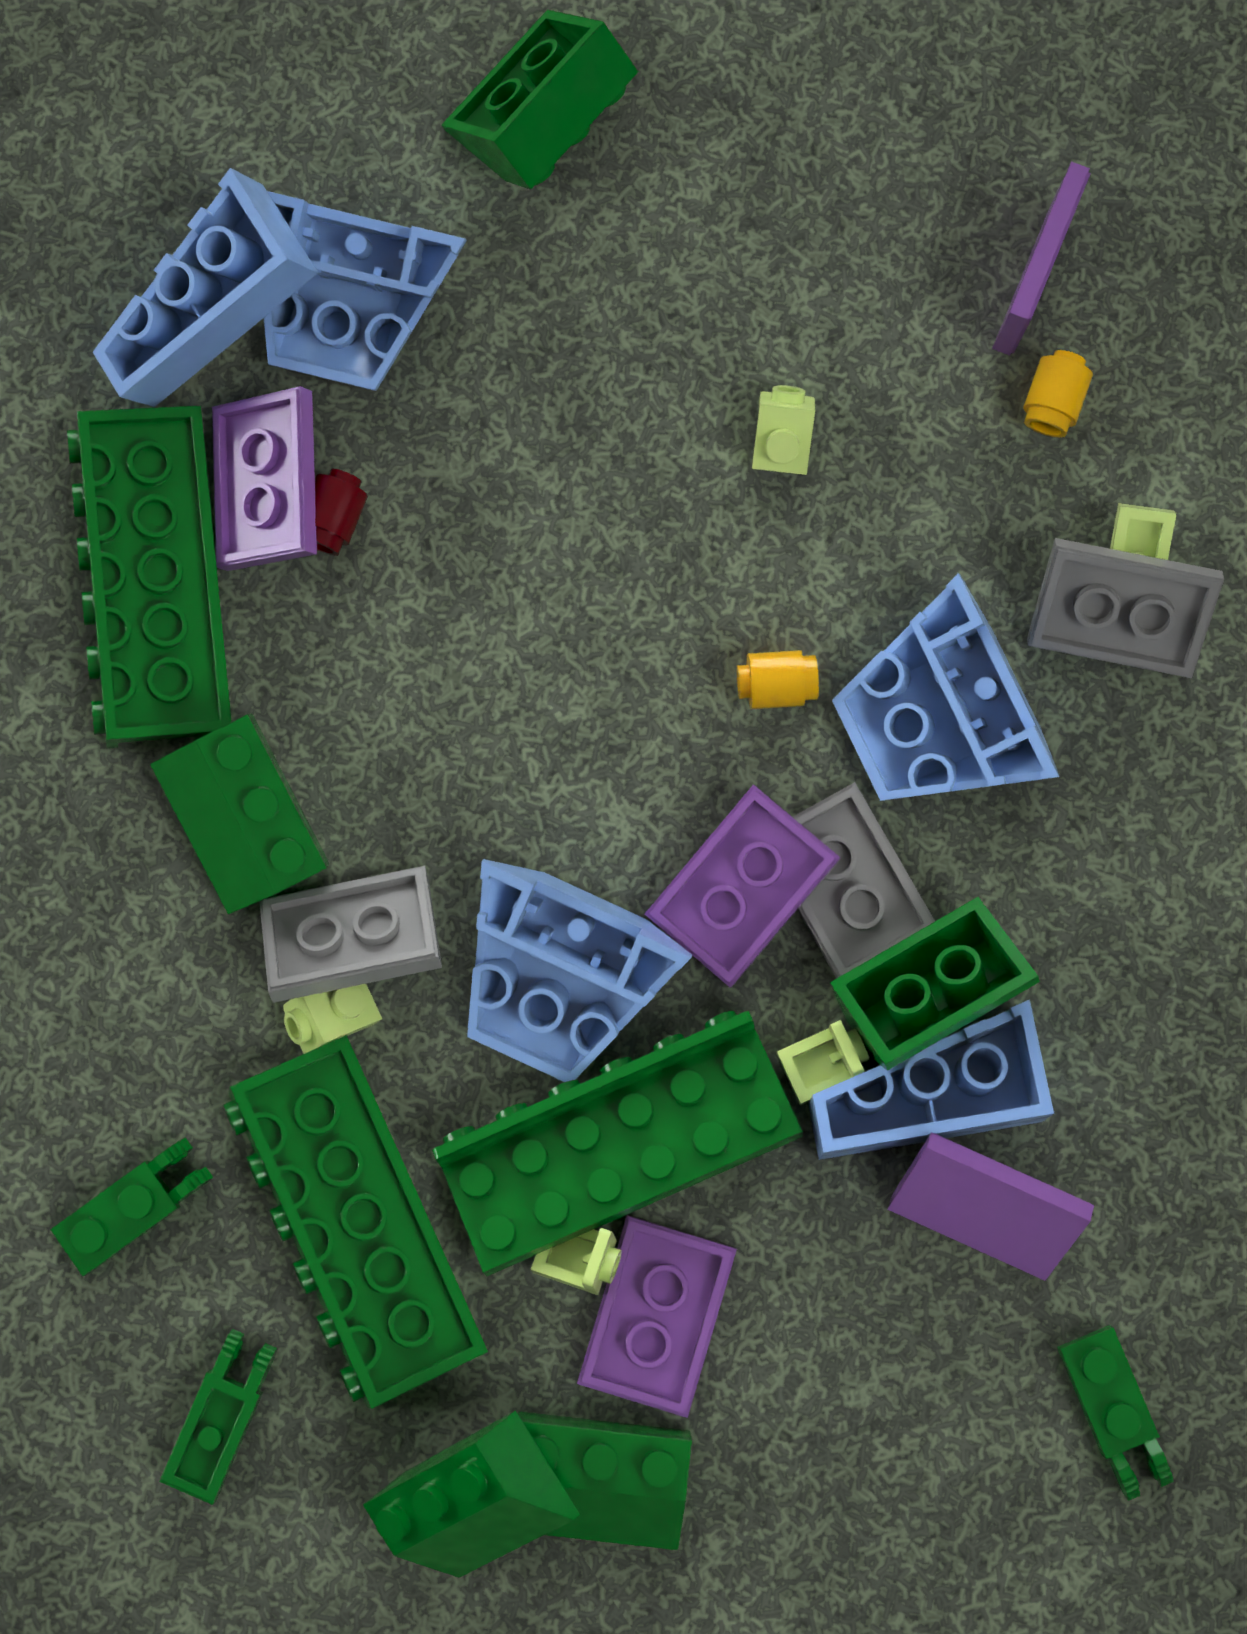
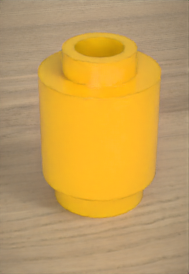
M1056 350L1054 355L1040 358L1023 407L1027 413L1024 424L1028 428L1051 437H1065L1069 427L1076 425L1093 377V372L1085 366L1086 360L1082 356L1066 350Z
M801 650L748 653L747 665H737L739 699L749 698L750 709L804 706L805 700H818L819 675L816 655L803 656Z

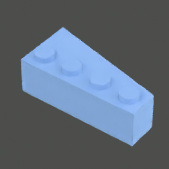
M230 168L218 183L222 189L207 209L200 207L187 226L192 230L174 254L166 253L155 267L156 278L141 297L135 295L94 349L93 354L119 397L156 407L318 274L263 184Z
M1030 999L1011 1007L1005 1012L989 1019L981 1020L939 1040L888 1071L879 1065L813 1094L808 1106L818 1159L926 1142L931 1132L944 1138H951L1039 1123L1053 1115L1054 1111Z

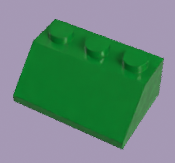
M547 10L441 126L503 180L531 190L535 185L542 183L552 174L555 163L571 146L579 143L587 136L592 122L606 107L613 105L624 95L626 85L639 71L603 21Z
M252 713L150 764L228 914L275 895L328 867L329 861Z
M976 897L831 981L830 984L845 1019L852 1029L857 1030L871 1058L888 1071L1039 983L1040 980L1037 973L981 899Z
M516 1410L405 1471L363 1504L393 1556L458 1578L575 1520L580 1515Z
M518 1412L524 1425L580 1513L575 1520L545 1535L678 1550L686 1502L692 1445L689 1430Z

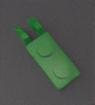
M186 1137L160 1153L152 1161L141 1163L50 1229L82 1276L90 1274L181 1207L179 1205L181 1201L213 1178L207 1167L201 1170L197 1169L187 1175L183 1182L170 1191L159 1176L165 1169L186 1158L188 1152L193 1149Z
M1108 1325L1058 1346V1352L1102 1456L1109 1460L1125 1498L1129 1501L1141 1496L1136 1475L1131 1470L1129 1463L1122 1453L1139 1445L1142 1446L1148 1460V1468L1153 1478L1158 1481V1484L1163 1487L1174 1482L1173 1474L1164 1452L1156 1440L1160 1436L1114 1327Z
M232 1329L228 1334L213 1369L206 1372L159 1481L211 1505L217 1501L263 1394L259 1390L265 1381L278 1349L265 1343L262 1349L258 1350L246 1384L227 1377V1374L234 1360L238 1358L241 1352L245 1335L235 1329Z

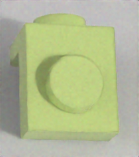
M778 385L772 388V392H760L752 469L807 475L815 417V398L805 396L804 389Z
M1118 503L1110 549L1168 560L1176 520L1175 511Z
M367 984L294 998L283 1005L285 1012L284 1023L287 1033L294 1043L300 1045L304 1054L345 1035L348 1036L368 1028L382 1020Z
M841 1020L830 1024L828 1029L783 1048L776 1053L800 1106L808 1103L813 1094L865 1072L861 1063L869 1060L868 1053L857 1030L852 1029L846 1032Z
M600 1228L599 1231L593 1229L536 1254L531 1271L534 1274L598 1295L603 1281L609 1284L612 1283L620 1263L622 1250L615 1248L617 1240L612 1231Z

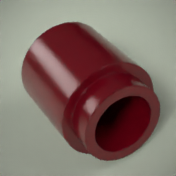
M332 468L329 475L317 474L315 477L317 551L333 556L339 555L342 545H349L368 498L367 493L360 489L362 481L356 476L339 469Z

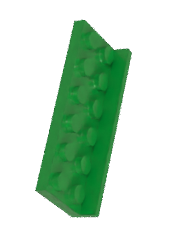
M201 406L77 411L78 430H67L69 462L70 464L81 463L83 483L72 484L74 517H86L87 537L76 539L79 571H91L92 591L81 592L84 625L96 626L97 646H86L89 680L100 679L102 692L101 701H91L94 735L105 734L107 749L118 748V743L205 736L231 723L232 720Z
M735 1011L716 1015L705 1023V1029L686 1038H684L683 1034L666 1037L652 1047L653 1052L633 1061L631 1057L616 1059L602 1067L600 1070L601 1075L581 1084L579 1080L564 1082L552 1088L548 1092L549 1098L529 1107L526 1103L509 1106L497 1113L495 1116L496 1121L476 1130L473 1126L462 1127L447 1134L443 1138L444 1144L432 1149V1152L443 1170L482 1272L486 1276H490L547 1249L560 1245L803 1137V1131L755 1030L754 1021L749 1011L736 1015Z
M347 1035L230 1086L228 1092L232 1101L223 1104L225 1113L235 1135L238 1136L246 1132L255 1152L246 1157L249 1168L259 1189L267 1185L271 1188L278 1206L269 1210L282 1241L292 1238L301 1259L292 1263L305 1294L316 1291L325 1312L316 1316V1319L329 1348L340 1345L348 1366L339 1371L352 1401L355 1402L363 1398L366 1406L373 1409L487 1353L488 1350Z

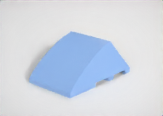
M267 191L318 272L317 275L264 317L268 365L377 391L467 240L412 226L409 228L309 204L303 199Z
M959 573L922 612H919L909 622L910 625L884 651H880L832 699L880 801L1060 777L1041 727L991 626Z
M483 859L480 879H482L480 912L477 914L476 929L478 930L476 960L472 972L467 1037L563 1082L576 1080L616 1038L630 1020L655 997L656 993L692 958V954L647 919L545 872Z

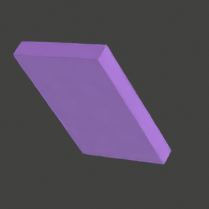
M1071 161L1050 205L992 349L1009 356L1011 353L1014 354L1037 307L1091 174L1089 173L1090 168Z
M299 386L213 406L215 553L217 568L229 571L316 555L312 391Z
M752 785L646 911L645 915L727 986L732 987L841 857L759 788Z
M931 1132L893 1192L887 1210L1045 1281L1090 1223L1094 1205Z
M627 1215L617 1249L622 1250L620 1263L612 1283H606L577 1384L688 1418L737 1249Z

